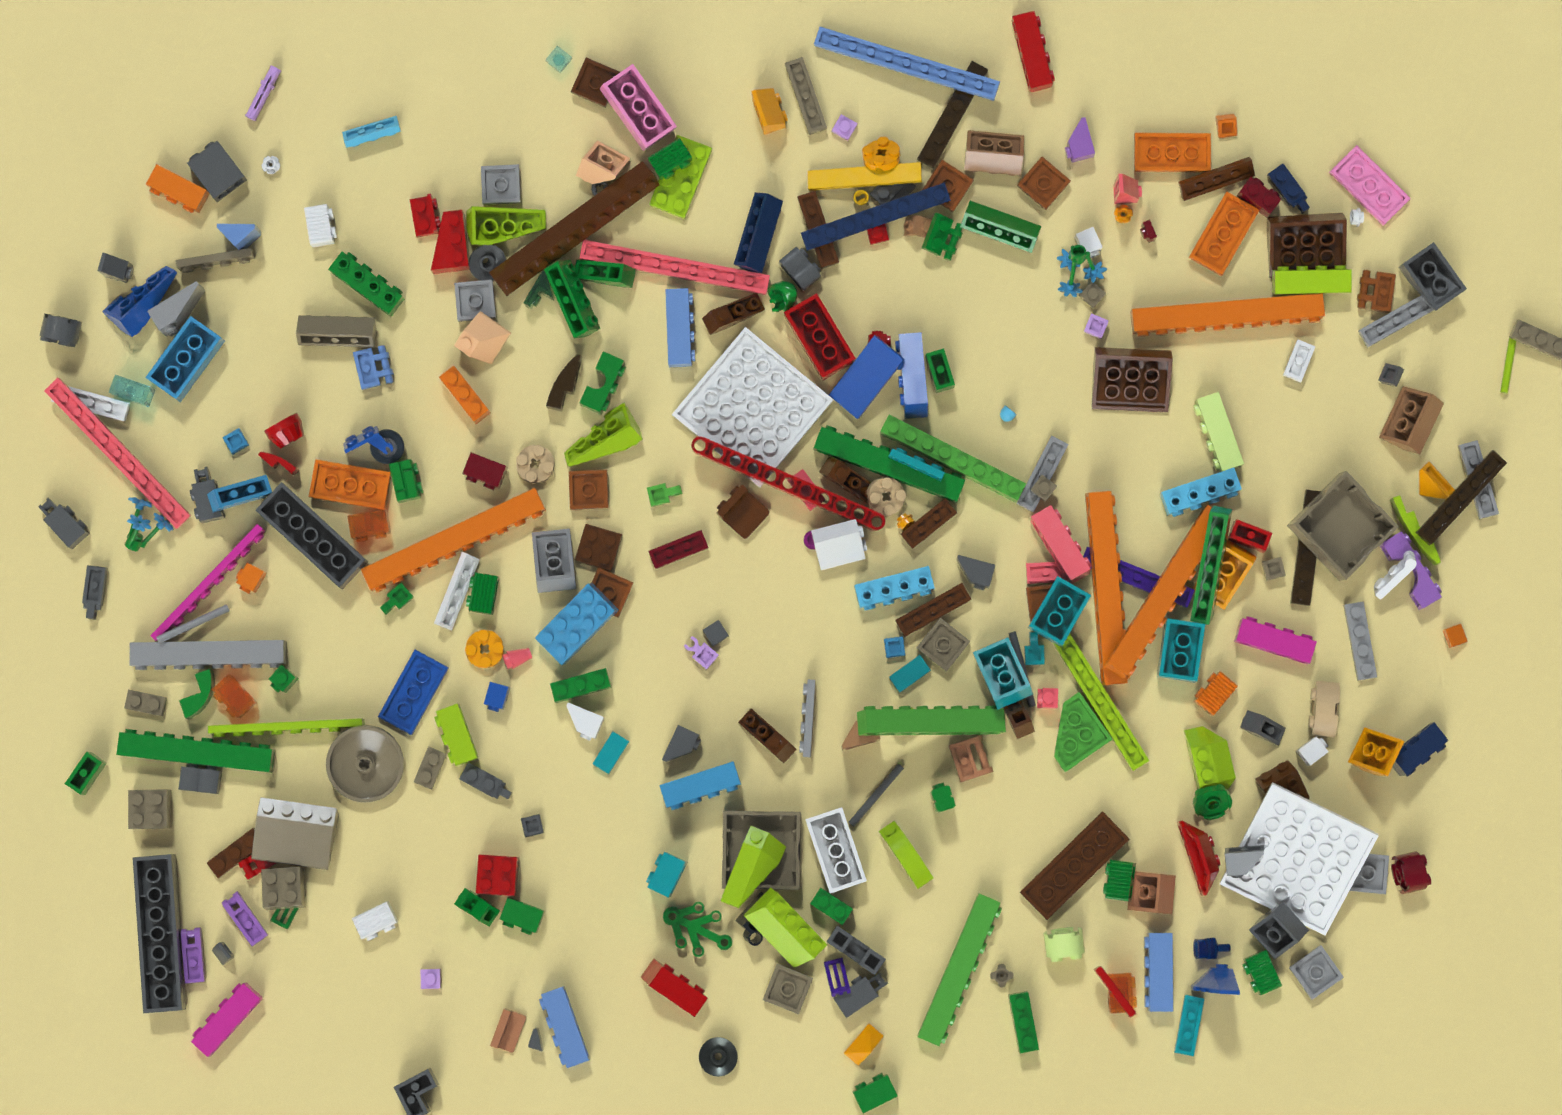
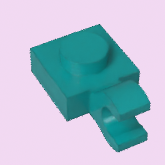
M1029 632L1030 646H1024L1025 665L1045 664L1044 645H1038V634L1036 632Z

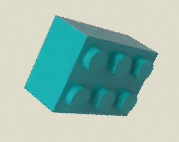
M1057 576L1028 628L1062 647L1091 595Z
M1167 618L1163 628L1157 677L1193 683L1198 681L1205 624Z
M1008 637L973 652L976 663L998 710L1033 695L1030 683Z
M668 852L659 854L655 862L657 868L655 872H650L646 880L649 883L647 888L668 898L671 897L688 862Z

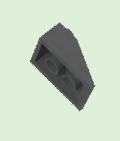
M1434 242L1398 267L1408 282L1435 311L1467 289Z

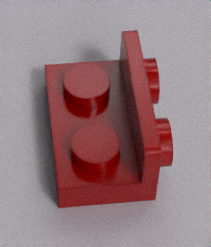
M431 193L425 197L409 199L416 237L439 234L438 228H440L441 221L440 217H436L435 210L438 209L437 199L433 198Z

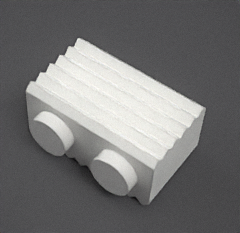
M327 204L305 207L304 211L310 245L312 247L335 244L334 238H337V232L331 223V220H334L333 209H329Z
M389 901L352 918L360 938H366L367 941L378 937L377 932L384 930L386 933L396 928L394 924L398 923Z

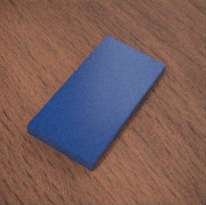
M874 335L830 392L829 396L856 419H859L905 359L878 336Z
M414 650L378 717L413 735L449 667Z

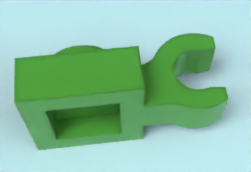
M666 483L647 487L651 507L670 503V496L682 494L680 485L667 488Z

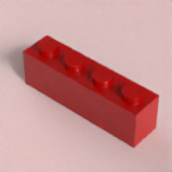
M1035 11L1012 16L1011 21L1029 93L1051 88L1055 77L1053 70H1049L1048 63H1050L1049 53L1044 50L1043 45H1046L1044 34H1040V17L1036 16Z

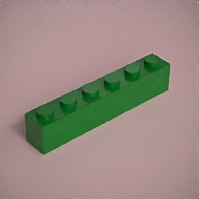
M1213 506L1210 510L1190 621L1209 625L1213 619L1233 509Z

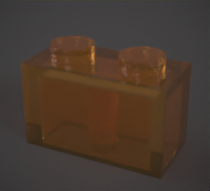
M386 509L347 516L351 539L357 542L368 541V537L374 536L376 539L386 538L387 534H391L389 516Z
M228 674L212 688V691L215 693L213 697L220 704L223 702L228 707L226 711L233 718L235 716L242 718L257 704L255 699L231 674Z
M1130 972L1108 974L1133 1009L1137 1008V998L1133 996L1132 988H1136L1135 976H1131ZM1107 989L1109 1013H1125Z

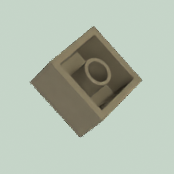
M128 790V829L171 828V790Z
M303 868L261 869L263 909L276 910L306 907Z

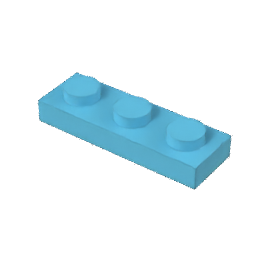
M393 116L344 131L342 134L345 146L348 148L358 146L364 142L375 141L384 136H392L397 132H401L397 116Z

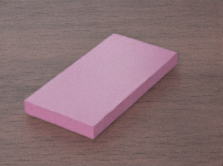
M1357 145L1329 172L1382 226L1411 199Z

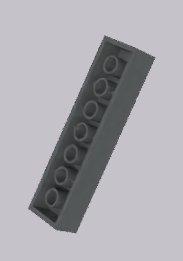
M176 854L133 857L143 1014L185 1010L186 997Z

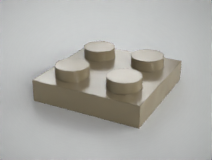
M939 618L916 648L947 672L970 643V640L942 618Z
M776 964L763 1000L799 1014L813 977Z

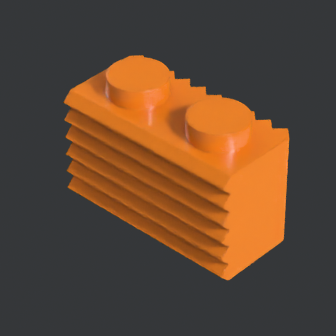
M1221 671L1217 674L1213 672L1207 679L1209 684L1206 688L1201 687L1194 695L1197 698L1194 702L1211 716L1216 714L1238 687Z

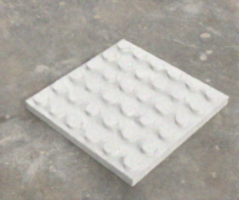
M745 327L672 413V416L698 437H705L777 468L832 403L833 399ZM714 449L718 454L723 456V452L721 449ZM733 456L730 458V463L733 466H738L741 460L739 457ZM756 464L748 465L747 469L750 473L758 472ZM768 471L765 474V478L768 479L773 472ZM747 477L758 487H761L764 484L750 477Z
M1272 782L1239 847L1264 845V855L1248 874L1243 875V877L1232 878V876H1227L1226 871L1220 881V885L1270 909H1273L1283 901L1305 926L1326 935L1379 835Z

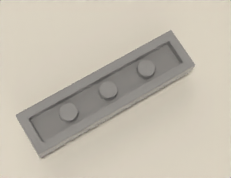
M1419 296L1360 329L1358 332L1368 348L1434 311V309L1422 296Z
M1054 436L1050 437L1016 503L1017 505L1031 512L1035 511L1041 498L1030 490L1041 475H1044L1049 480L1052 478L1068 446L1067 443Z
M1478 440L1458 445L1466 476L1483 460ZM1489 482L1473 499L1479 519L1499 514Z
M1364 602L1345 604L1343 606L1357 681L1377 678Z
M808 679L807 684L804 683L803 695H807L806 703H802V714H805V722H801L800 733L804 734V741H800L799 753H803V757L809 758L811 757L815 680Z

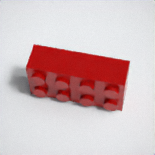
M817 293L784 312L785 319L822 381L853 364L856 360Z

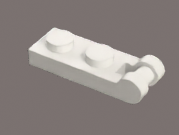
M1406 551L1403 554L1404 559L1397 565H1393L1386 576L1376 581L1374 592L1375 596L1380 600L1416 567L1417 563L1414 552Z

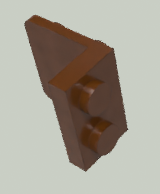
M742 484L740 487L736 486L730 492L731 497L727 501L723 500L717 506L718 511L716 513L743 539H747L769 515V510L748 492V489Z
M1289 760L1278 764L1275 768L1255 778L1257 785L1265 795L1273 782L1308 800L1310 798L1297 769Z

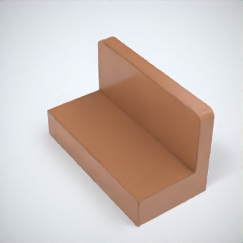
M506 1008L503 1009L490 1046L513 1053L526 1016Z

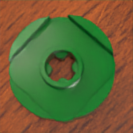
M1224 785L1208 786L1195 791L1193 807L1198 816H1203L1207 820H1213L1225 815L1228 807L1230 810L1232 798Z

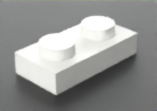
M1297 340L1283 376L1301 383L1316 346Z

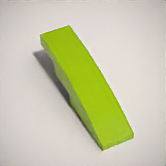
M1400 495L1390 499L1398 520L1415 546L1433 565L1441 563L1435 544L1433 543L1429 546L1415 533L1420 528L1415 512L1406 513Z

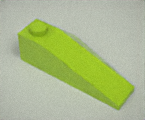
M471 206L466 211V230L471 245H493L546 229L545 210Z
M625 403L609 411L604 416L605 420L600 425H594L587 437H581L564 453L569 467L626 450L643 440L640 428Z
M750 826L722 895L721 902L739 908L752 895L760 883L765 881L773 869L777 868L786 850V846L769 832Z

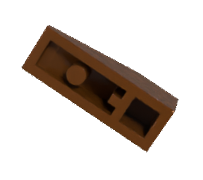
M1022 700L1003 707L1017 739L1035 732Z

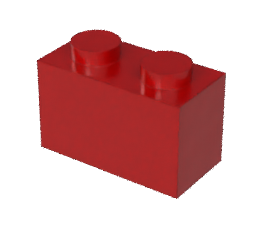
M1236 519L1233 521L1227 539L1264 553L1268 547L1272 532Z

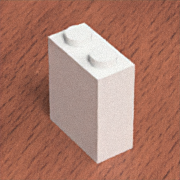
M856 519L811 530L821 570L866 559L864 553L867 550L865 539L861 540V537H864L862 526H858Z

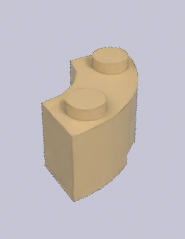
M1316 681L1315 688L1311 689L1310 699L1313 700L1312 716L1309 715L1308 727H1311L1312 735L1335 737L1338 724L1337 708L1340 703V683Z

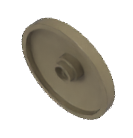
M358 725L343 731L331 744L326 757V771L331 784L341 795L356 802H373L389 795L398 785L404 769L403 753L396 739L387 731L372 725Z

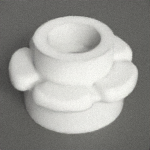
M275 156L265 157L261 165L263 171H266L267 174L276 173L280 169L279 159Z
M1360 208L1352 209L1350 211V224L1359 227L1360 223L1364 222V212H1361Z

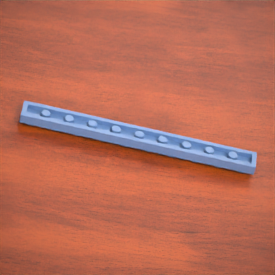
M819 27L814 42L815 47L992 101L995 100L1000 81L823 27Z

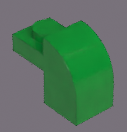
M464 888L454 903L458 908L489 927L500 912L498 908L466 888Z

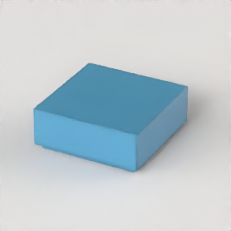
M240 428L222 437L231 454H235L249 446Z
M903 636L884 639L886 658L905 656Z

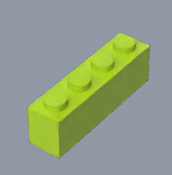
M1335 265V269H1327V266H1316L1315 269H1308V266H1296V270H1289V266H1279L1277 270H1272V293H1352V269H1346V265Z

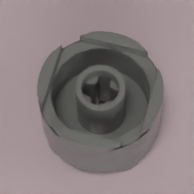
M44 313L39 335L41 336L40 340L53 343L58 342L59 345L75 347L78 344L82 322Z

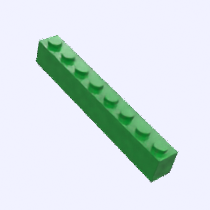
M826 425V428L821 426L813 448L814 451L884 477L893 478L900 483L957 503L965 479H962V475L955 472L951 474L945 472L942 480L939 481L889 458L891 449L880 445L878 448L873 446V442L862 439V441L854 439L855 436L847 432L841 434L836 432L837 429Z
M125 729V733L119 732L116 755L272 773L275 750L270 749V745L259 744L257 748L251 747V743L240 742L239 745H232V741L229 740L213 743L211 738H202L201 741H195L193 736L183 735L182 739H177L175 734L164 733L163 737L156 736V732L144 731V735L137 734V730Z

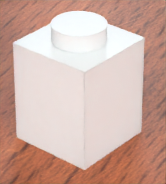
M1094 227L1075 235L1074 238L1077 245L1084 246L1086 252H1090L1091 258L1100 254L1099 251H1101L1102 245Z
M1317 736L1296 750L1307 766H1311L1329 751L1326 749L1328 747L1326 742L1322 738L1318 739Z

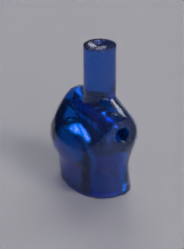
M1216 938L1195 939L1193 942L1195 959H1217L1218 952H1230L1231 950L1230 944H1218Z

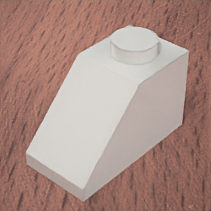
M567 703V708L575 728L581 733L580 737L589 741L591 738L596 739L604 717Z

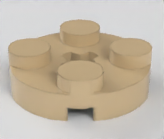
M530 445L524 448L516 458V468L519 475L530 483L538 484L545 482L553 473L555 466L553 455L541 445ZM532 460H540L541 463L538 469L530 467Z
M878 478L867 489L868 506L882 515L890 516L898 512L906 498V492L902 485L893 478ZM883 492H889V500H882Z

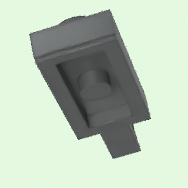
M87 565L82 599L83 608L87 609V619L96 620L97 610H101L103 606L107 567Z
M469 762L459 778L463 782L496 799L500 795L509 799L512 795V792L504 788L506 783Z

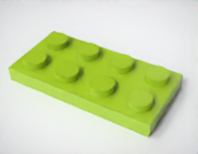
M676 135L675 140L680 138L691 154V164L683 170L679 168L674 171L675 174L667 180L664 178L659 179L660 185L655 188L649 205L685 219L712 148Z

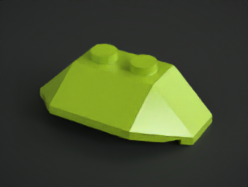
M1203 726L1184 730L1197 789L1222 784L1228 790L1236 776L1227 740Z

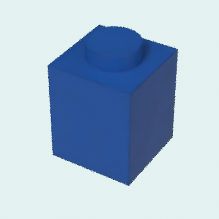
M490 682L484 704L488 705L487 709L499 712V709L504 710L510 687Z

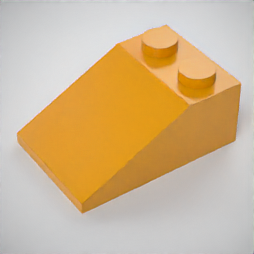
M1228 539L1215 605L1224 610L1257 558ZM1197 581L1192 588L1194 589V592L1196 591Z
M1364 727L1348 762L1362 771L1388 777L1405 741Z

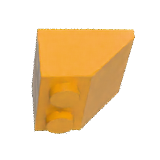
M773 88L751 91L752 101L764 135L786 128L785 122L788 119L785 110L781 111L779 104L782 101L779 93H775Z

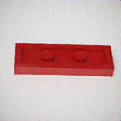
M1097 966L1093 969L1128 1017L1134 1016L1136 1011L1102 966Z

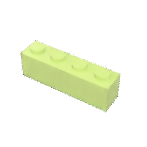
M1219 392L1197 399L1195 401L1196 405H1193L1194 411L1197 416L1200 415L1202 421L1200 428L1202 433L1207 435L1208 441H1206L1209 452H1213L1215 459H1212L1215 469H1219V472L1244 465Z

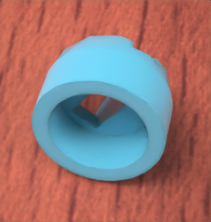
M1004 406L1000 411L1001 419L1006 422L1013 420L1017 415L1007 406Z

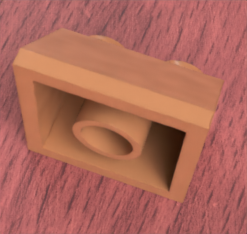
M1135 872L1132 900L1128 902L1127 910L1172 914L1176 876Z

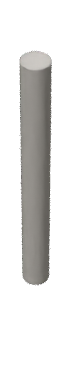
M226 604L157 636L156 639L160 644L230 610Z

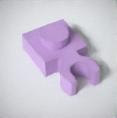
M692 636L691 639L695 642V645L688 647L685 644L684 647L688 651H694L695 654L692 658L707 670L719 654L706 643L699 646L698 640Z

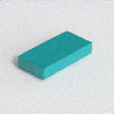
M919 655L889 676V679L900 693L930 672L931 669Z
M612 732L594 760L593 765L609 774L629 741Z

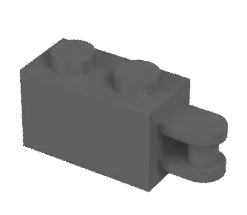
M204 467L203 470L194 469L196 483L191 484L190 496L192 501L196 503V508H194L196 519H199L201 523L224 519V510L213 512L207 496L209 492L219 488L217 481L211 480L208 467ZM206 477L207 481L201 482L200 478Z
M48 497L43 505L40 504L38 506L46 515L43 520L68 548L74 549L89 535L86 530L88 527L81 519L76 520L73 516L75 512L68 505L66 507L61 504L57 506ZM53 507L54 510L49 513L48 510Z
M879 972L869 980L866 976L863 978L858 976L851 981V993L846 991L843 992V995L835 994L836 996L833 999L846 1018L878 997L876 992L888 984V981H885L881 976L882 972ZM874 980L879 985L875 989L870 984Z

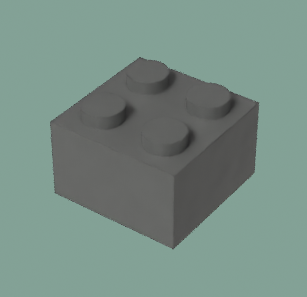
M1283 901L1259 918L1249 929L1274 959L1297 944L1309 931Z

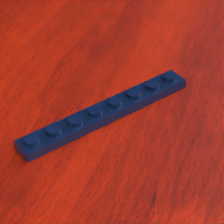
M945 183L801 232L806 251L951 200Z

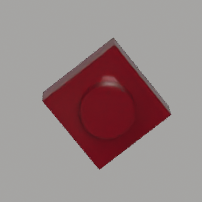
M1150 219L1143 222L1140 229L1143 239H1147L1148 243L1155 241L1157 235Z

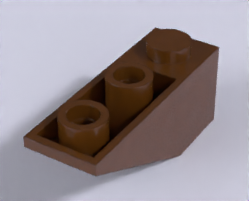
M755 293L709 311L702 320L709 334L712 335L764 311L765 308L758 294Z
M828 457L819 473L867 503V489L871 482L840 460Z
M750 709L738 722L783 763L797 750L753 709Z

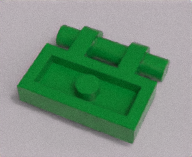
M935 213L922 249L936 256H940L943 250L946 252L944 259L951 261L952 256L955 255L957 250V242L963 234V228L960 227L961 224L957 223L955 229H953L951 226L954 220L940 213ZM948 234L952 236L949 245L945 244Z

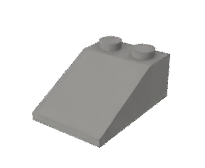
M195 281L147 312L161 333L165 336H173L180 331L179 328L183 327L204 294L205 289Z
M570 529L532 532L538 593L576 589Z

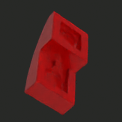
M266 452L258 454L274 469L281 464L294 476L299 472L291 463L276 455Z

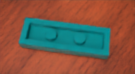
M897 447L896 450L892 448L889 454V458L939 481L944 476L945 472L942 471V467L933 463L930 466L924 463L925 460L918 456L910 457L907 455V451Z
M1184 995L1174 1053L1194 1056L1204 998Z

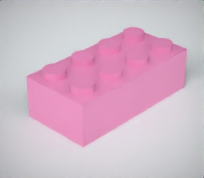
M634 64L600 87L605 98L643 151L674 131L677 127Z

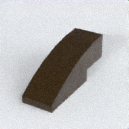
M577 354L569 361L557 377L546 403L548 409L562 411L566 393L574 395L582 361L581 355Z

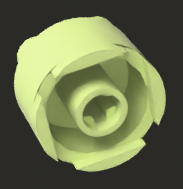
M1073 927L1051 930L1049 935L1047 931L1043 933L1046 957L1051 958V962L1062 961L1064 957L1080 959L1082 954L1085 953L1082 928L1078 927V931H1073Z

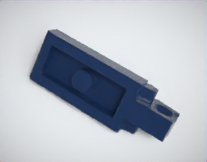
M1281 164L1267 174V177L1289 206L1291 205L1292 208L1297 206L1302 214L1309 210L1310 207L1305 201L1307 199L1306 193L1284 164Z

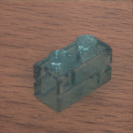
M118 375L114 376L109 389V393L113 396L146 407L150 406L155 389Z

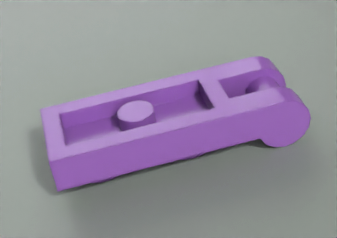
M236 891L232 894L233 897L229 900L225 899L221 903L250 945L254 946L268 936V933L246 904L241 894ZM238 903L240 908L235 911L232 906Z
M201 927L194 928V930L181 929L185 984L205 982ZM195 938V943L189 944L188 939Z

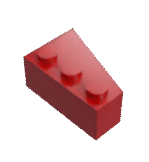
M463 210L443 212L431 266L433 274L470 270L465 214Z
M654 958L641 978L648 986L695 1017L708 999L703 994L705 990L697 984L692 986L689 984L690 980L682 974L678 976L674 973L675 969L666 963L663 965Z

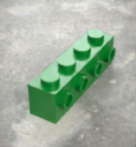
M971 200L960 226L966 230L1030 253L1033 251L1041 229L1040 225Z
M341 252L328 270L392 317L405 300L401 295L403 292L396 286L391 288L387 285L388 281L378 274L376 277L372 274V269L365 263L362 266L357 263V258L350 252L347 254Z
M571 260L557 261L545 268L544 271L574 339L587 337L601 329L598 324V318L594 315L590 300L584 292L583 284L579 280L576 268Z

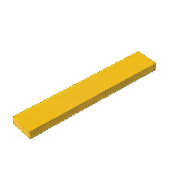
M921 162L897 164L894 168L882 171V168H876L875 171L866 166L808 171L809 191L922 182Z

